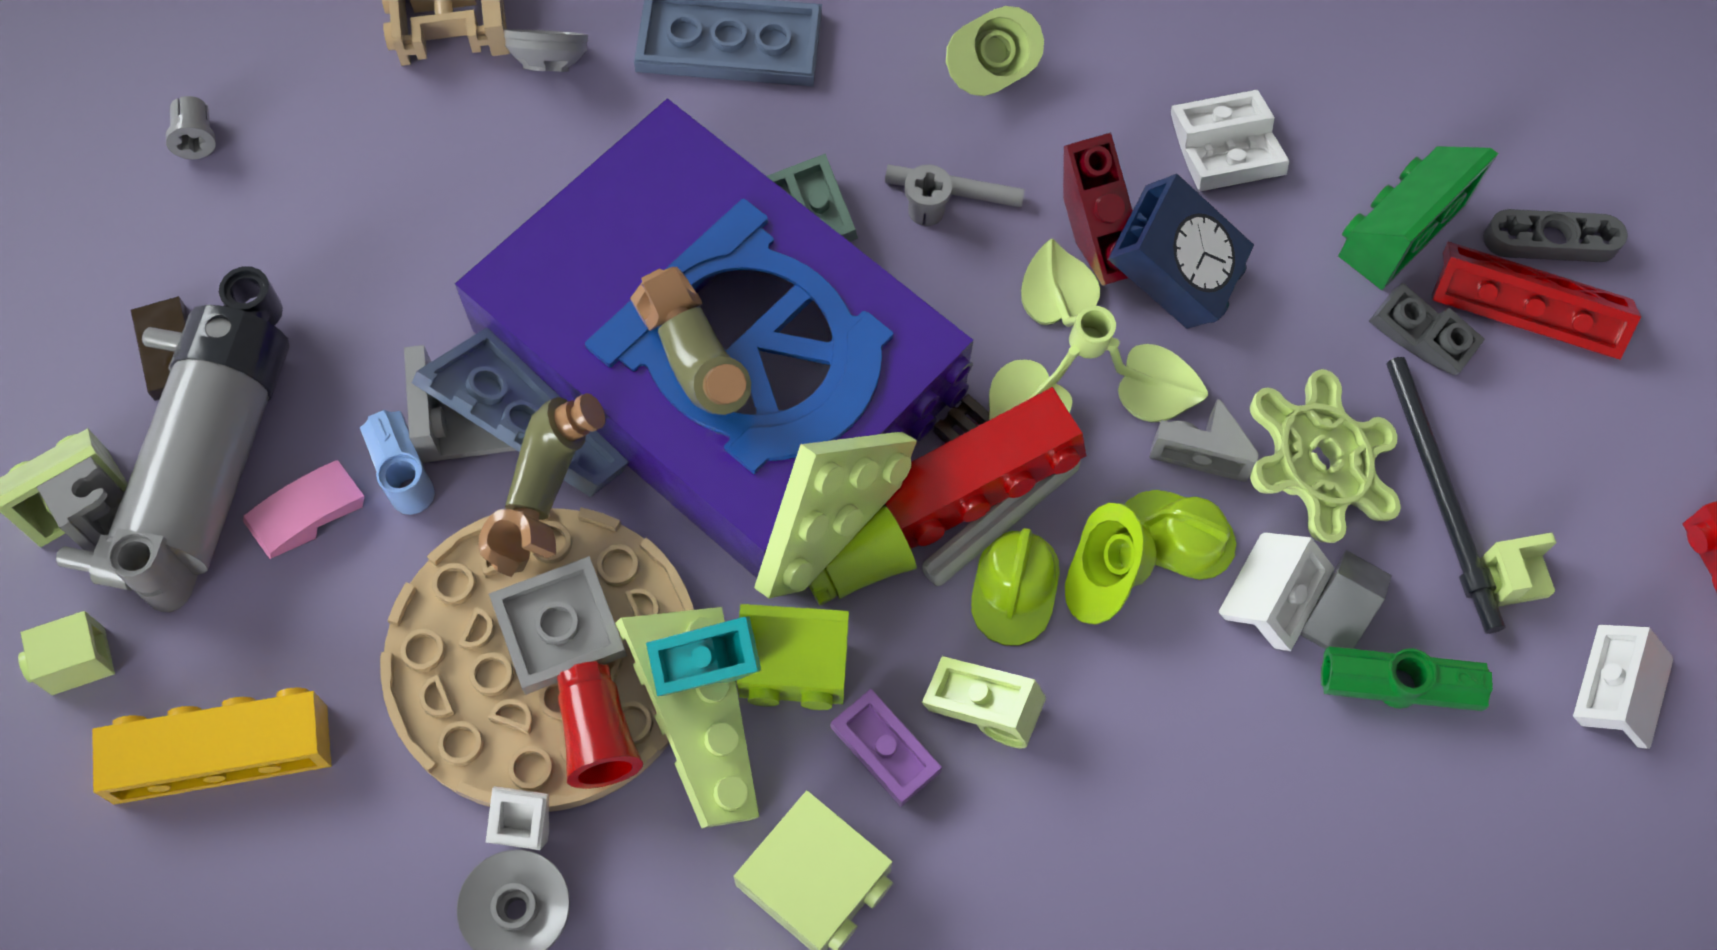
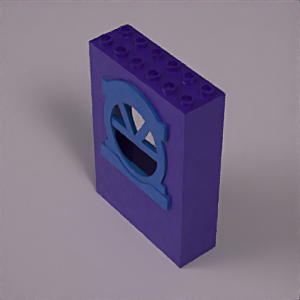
M668 98L455 283L473 332L477 334L486 327L490 329L561 398L571 401L585 393L592 394L597 398L605 413V424L603 428L596 431L629 461L627 464L629 468L756 578L766 553L800 444L903 432L913 439L921 441L934 427L937 421L935 416L946 405L949 408L956 406L969 389L967 377L973 366L970 359L974 341L971 337ZM669 267H678L684 273L696 293L717 274L733 270L766 272L781 277L794 285L726 350L729 356L742 363L749 373L751 395L757 410L755 415L735 412L726 415L712 414L700 409L691 402L677 381L658 334V329L661 326L650 331L630 299L642 283V277L659 268L665 270ZM814 301L823 312L829 324L832 340L830 342H823L779 332L809 303ZM759 351L830 365V369L822 384L811 396L794 407L780 411L777 407Z

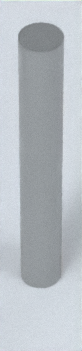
M888 164L885 183L905 186L906 177L913 169ZM950 176L952 180L951 195L1022 207L1025 189Z

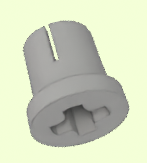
M194 96L180 97V100L177 98L170 104V127L166 131V146L171 153L184 159L204 158L210 155L216 146L215 134L210 128L209 107L202 99Z
M935 165L918 166L907 175L905 181V195L909 200L908 214L915 223L923 225L924 213H926L925 226H931L940 222L945 212V204L949 201L952 194L951 177L941 167ZM928 186H930V196H929V197H927V195H928Z

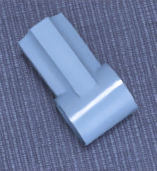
M382 410L368 416V420L360 429L377 471V482L395 510L409 515L422 512L432 503L435 490L432 481L425 471L421 458L409 438V428L401 411L389 412ZM414 479L408 486L398 488L404 481Z

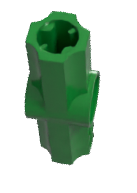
M1329 646L1324 651L1321 666V686L1323 687L1324 694L1381 700L1388 706L1397 709L1419 704L1484 711L1489 706V699L1493 690L1492 672L1489 671L1487 663L1434 658L1414 648L1403 649L1397 653ZM1396 670L1409 674L1414 681L1415 688L1407 687L1401 683L1397 677Z

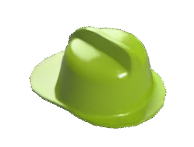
M1151 490L1138 493L1124 504L1135 512L1142 525L1149 527L1150 535L1154 539L1157 551L1155 565L1186 577L1202 580L1214 578L1227 570L1235 557L1236 540L1233 529L1220 508L1208 499L1196 496L1184 497L1172 492Z
M1107 503L1098 507L1088 517L1079 545L1069 567L1064 586L1065 600L1071 614L1082 623L1096 625L1109 621L1122 609L1132 587L1142 584L1151 575L1156 564L1157 551L1154 539L1150 535L1149 527L1142 525L1135 512L1124 504Z
M1023 528L1022 531L1003 533L983 550L979 559L971 596V613L977 628L988 639L1001 645L1020 646L1035 640L1046 629L1052 615L1060 575L1059 559L1053 547L1042 537L1032 534L1031 529Z

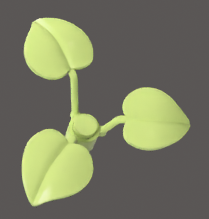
M1050 239L1038 250L1027 267L1021 286V301L1027 314L1039 324L1050 325L1062 319L1066 327L1073 326L1069 336L1071 347L1050 377L1047 370L1040 363L1032 360H1014L1004 365L996 373L990 386L989 420L1051 387L1055 389L1070 413L1073 403L1072 397L1065 388L1056 383L1063 377L1077 356L1093 359L1101 356L1106 350L1110 352L1116 372L1125 376L1118 387L1121 403L1129 413L1143 421L1161 422V420H1170L1203 402L1208 396V391L1197 373L1184 360L1172 351L1158 345L1143 344L1135 346L1129 352L1125 366L1118 349L1120 341L1113 338L1116 330L1115 318L1106 308L1096 306L1100 298V286L1096 276L1083 262L1066 252L1054 239Z

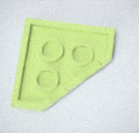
M903 432L800 444L754 588L769 599L804 591L901 487L903 480L910 471L911 456L917 440Z

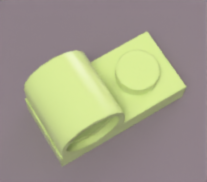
M942 656L922 703L930 712L976 724L985 735L993 740L1021 749L1026 748L1046 697L1034 679Z

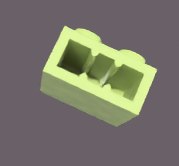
M806 790L735 873L734 880L736 887L810 950H827L829 947L832 950H840L858 927L851 921L865 903L873 909L892 886L893 882L887 876L891 872L893 861Z

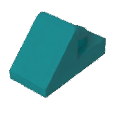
M750 616L646 643L657 696H667L714 683L733 682L762 671Z

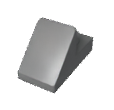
M1217 399L1209 416L1206 431L1200 430L1192 423L1186 421L1167 422L1161 420L1153 439L1149 458L1246 482L1258 460L1259 453L1224 403Z

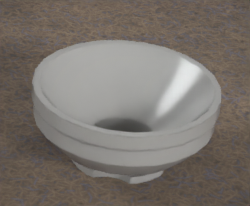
M504 30L505 46L523 64V69L568 72L569 67L576 63L587 51L588 34L545 30Z

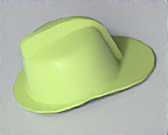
M1013 6L993 9L969 22L952 35L947 45L946 65L950 77L959 88L971 95L986 96L1002 90L1025 77L1037 67L1044 49V37L1041 26L1032 14L1020 7Z

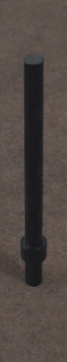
M1393 358L1386 365L1463 574L1459 576L1465 596L1473 599L1485 634L1499 632L1506 627L1493 594L1497 587L1490 568L1483 567L1406 358Z

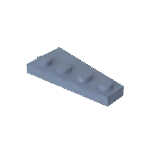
M487 327L417 370L412 384L519 452L532 414L545 402L560 397ZM590 431L586 435L582 448L576 451L564 481L591 497L622 474L629 461L597 431Z

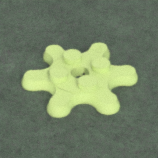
M1320 369L1311 374L1305 385V405L1297 406L1291 404L1280 392L1268 387L1259 390L1254 395L1250 405V413L1258 423L1269 431L1274 440L1275 453L1272 456H1265L1256 462L1250 476L1251 483L1261 493L1273 494L1283 490L1287 494L1298 495L1304 501L1308 510V530L1316 541L1335 543L1344 537L1347 528L1345 511L1349 505L1356 506L1370 519L1375 521H1390L1399 515L1401 506L1397 494L1379 479L1375 471V458L1378 454L1389 452L1395 448L1397 444L1396 430L1388 420L1381 417H1374L1366 422H1358L1352 419L1342 406V386L1339 379L1332 372ZM1316 447L1321 448L1323 454L1329 458V469L1326 470V465L1320 461L1317 453H1312V450Z

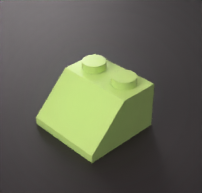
M87 428L78 434L63 438L55 447L36 458L15 465L6 475L0 477V512L39 547H43L64 535L65 532L59 528L37 486L89 457H92L124 492L128 483L108 449Z

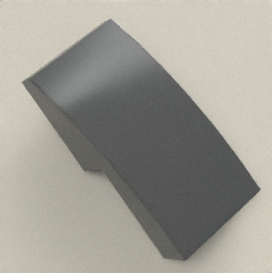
M1404 283L1393 289L1369 320L1382 333L1412 354L1453 375H1457L1462 371L1485 340L1450 308L1441 313L1436 312Z

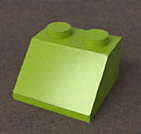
M740 604L739 618L750 616L762 671L737 680L739 698H748L750 704L763 707L777 706L780 700L801 702L802 707L811 710H828L832 708L833 704H844L849 611Z

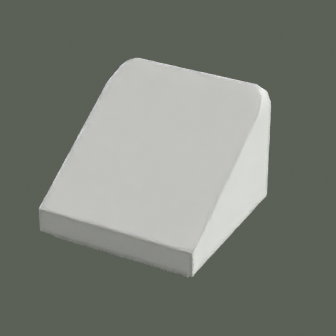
M494 786L491 795L486 843L541 850L548 842L549 794Z

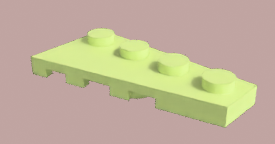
M722 607L620 618L615 624L622 640L626 639L636 662L633 664L641 686L645 685L657 712L654 717L662 735L666 734L677 759L674 764L701 828L750 821L758 818L759 812L736 682L714 683L667 696H657L646 643L725 622Z

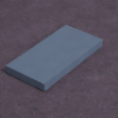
M644 0L634 58L635 72L814 87L822 4L778 0Z

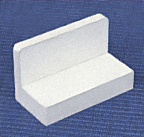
M1263 533L1252 549L1219 609V613L1225 620L1255 625L1275 649L1291 651L1335 568L1311 537Z
M1598 625L1573 717L1581 726L1623 730L1638 748L1650 749L1673 663V656L1650 627Z

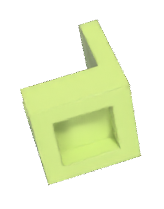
M1553 533L1496 542L1480 558L1483 567L1490 568L1497 588L1493 591L1498 607L1549 598L1554 594L1555 588L1543 555L1557 543Z

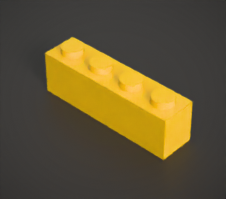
M301 687L286 688L278 691L276 697L255 700L251 697H233L224 700L221 707L203 710L196 706L175 707L167 711V716L150 719L138 715L122 716L114 719L112 725L92 728L93 792L113 805L332 767L327 705L314 691Z

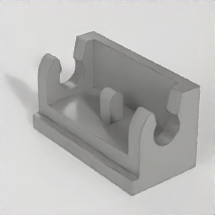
M92 457L83 460L37 486L59 528L83 550L93 552L100 535L109 534L124 491Z

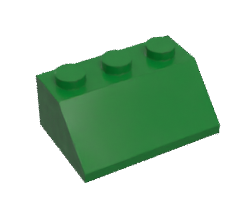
M1437 146L1423 160L1416 156L1399 176L1401 182L1395 188L1389 184L1385 186L1373 200L1370 206L1373 210L1366 217L1358 213L1342 232V236L1346 238V241L1338 257L1380 290H1383L1468 204L1499 153L1492 148Z

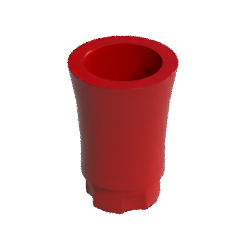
M597 661L575 664L570 669L560 672L557 677L560 690L558 702L563 721L566 746L567 784L579 789L600 788L622 782L637 774L643 767V761L631 737L621 706L618 688L611 679L609 666L599 664Z

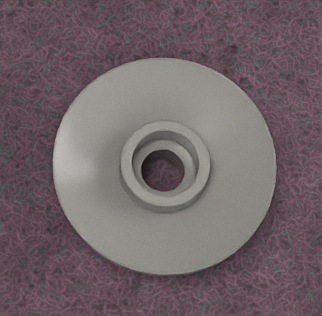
M507 850L496 853L480 862L469 873L461 887L457 900L459 929L465 941L473 950H548L558 940L568 920L570 910L568 887L556 866L537 853L526 850ZM517 900L524 901L526 903L525 914L519 919H510L507 915L509 905Z

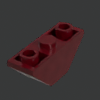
M1110 132L1064 146V203L1075 242L1102 286L1128 278L1108 258L1133 211Z

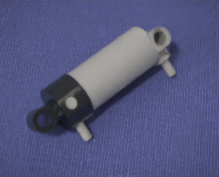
M242 266L226 274L219 285V295L224 306L202 305L194 307L188 316L182 333L148 327L143 332L142 341L146 347L174 351L168 367L170 374L108 535H100L94 552L64 546L58 550L56 555V562L59 567L89 572L90 579L94 584L130 591L134 590L153 609L160 612H172L187 603L198 575L208 571L266 404L272 398L290 347L288 338L275 326L282 317L283 306L267 276L260 269L252 266ZM257 297L253 301L246 303L249 299Z

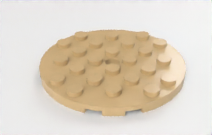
M582 507L580 511L552 508L548 519L539 521L548 524L553 530L556 540V555L545 558L530 551V557L523 572L514 573L512 577L497 572L492 564L480 555L478 547L479 535L484 523L490 516L484 517L462 528L431 551L427 556L428 562L418 571L410 584L405 582L394 602L387 620L390 625L385 640L384 652H381L380 656L382 691L389 717L398 736L420 765L442 785L464 798L490 807L492 788L496 786L549 794V812L585 805L609 795L639 776L670 744L666 734L662 735L654 717L657 712L645 685L641 686L633 664L636 662L626 639L622 640L621 638L627 656L605 665L609 666L611 679L617 685L621 706L631 737L643 761V767L629 779L612 785L592 789L571 787L567 784L566 746L563 721L558 702L560 694L559 685L555 683L525 695L489 593L590 556L615 623L623 617L694 610L685 584L665 554L647 537L644 539L636 532L623 526L620 520L604 513Z

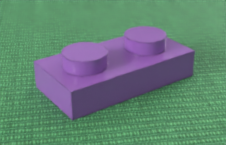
M869 689L831 721V729L900 807L941 773L942 767L872 689Z

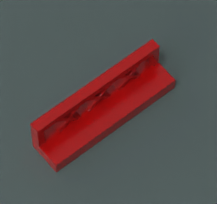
M1449 241L1443 251L1444 266L1431 294L1433 301L1621 360L1642 317L1634 300Z

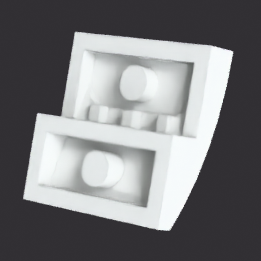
M1258 90L1178 104L1171 107V116L1188 169L1199 192L1287 175L1289 159L1272 132L1275 117Z

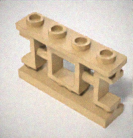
M382 0L385 14H390V22L383 23L386 45L389 51L396 50L401 66L411 65L410 55H417L418 60L427 59L426 40L466 35L472 53L481 52V46L489 45L492 56L510 54L505 46L504 30L507 29L504 0H481L484 23L481 26H478L474 9L453 12V8L476 5V0H410L414 13L435 11L434 15L410 17L412 33L408 35L406 1Z

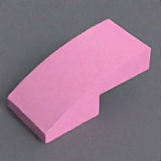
M335 460L302 476L269 496L245 514L243 522L269 559L316 539L318 527L363 508L364 495L340 462Z

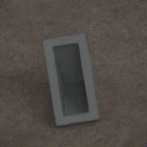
M1346 550L1321 593L1300 635L1325 650L1329 646L1354 649L1384 602L1392 575Z

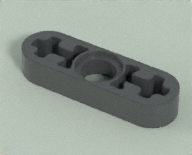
M1505 209L1496 213L1483 234L1486 247L1500 257L1606 262L1611 260L1626 243L1628 237L1625 225L1612 215ZM1502 227L1508 228V233L1506 231L1500 230L1502 229ZM1552 227L1560 230L1566 237V243L1555 244L1549 241L1544 235V228ZM1595 232L1600 233V236L1594 235ZM1509 235L1516 236V238L1510 239ZM1603 240L1610 242L1608 244L1603 243Z

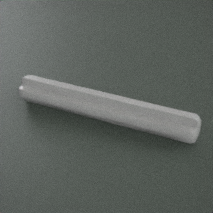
M1081 460L1070 471L1063 474L1054 473L1035 483V486L1025 495L1018 498L1009 497L990 507V510L983 517L969 523L923 562L922 571L926 578L935 586H942L1079 470Z

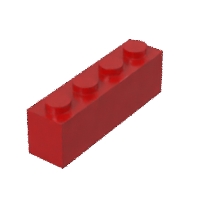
M1051 387L911 461L910 471L903 480L901 487L884 505L887 506L897 521L910 549L919 545H930L938 541L945 531L964 521L972 522L980 519L990 510V507L1009 497L1018 498L1025 495L1035 486V483L1054 473L1063 474L1073 469L1080 462V459L1087 456L1083 433L1055 389Z

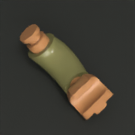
M669 267L665 270L659 268L642 277V283L630 299L650 331L661 326L658 329L659 337L675 377L686 395L695 406L708 413L726 415L736 412L745 405L750 396V376L742 363L731 358L720 343L702 308L698 307L703 304L698 293L694 291L688 279L678 267Z
M585 393L571 401L556 397L545 402L532 414L520 449L505 505L506 509H499L490 515L479 535L478 547L480 555L490 562L497 572L512 577L514 573L523 572L529 560L530 551L545 558L556 555L554 532L548 524L539 520L548 519L576 451L584 445L586 435L590 431L594 432L603 428L605 424L604 410L600 402L592 394Z

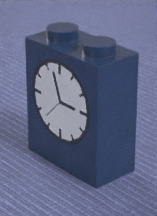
M1176 173L1145 186L1108 260L1186 329L1207 323H1214L1226 313L1229 307L1228 300L1237 281L1241 279L1247 269L1246 262L1254 244Z

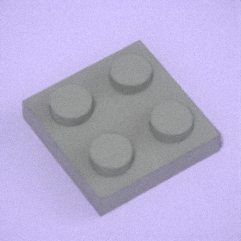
M590 556L489 593L525 695L558 683L557 677L560 672L570 669L575 664L597 661L599 664L605 665L627 656Z

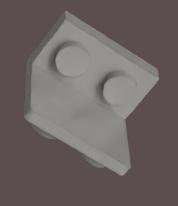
M424 345L404 347L409 438L422 463L516 451V449L412 384L416 371L432 361Z

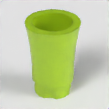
M886 505L880 508L809 585L819 605L831 601L836 596L841 599L863 587L888 577L917 569L908 542Z

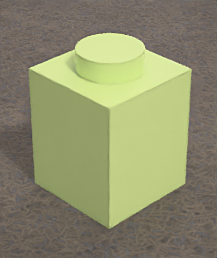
M86 611L20 632L24 652L19 653L18 661L22 674L29 683H35L50 695H55L115 674L105 627Z

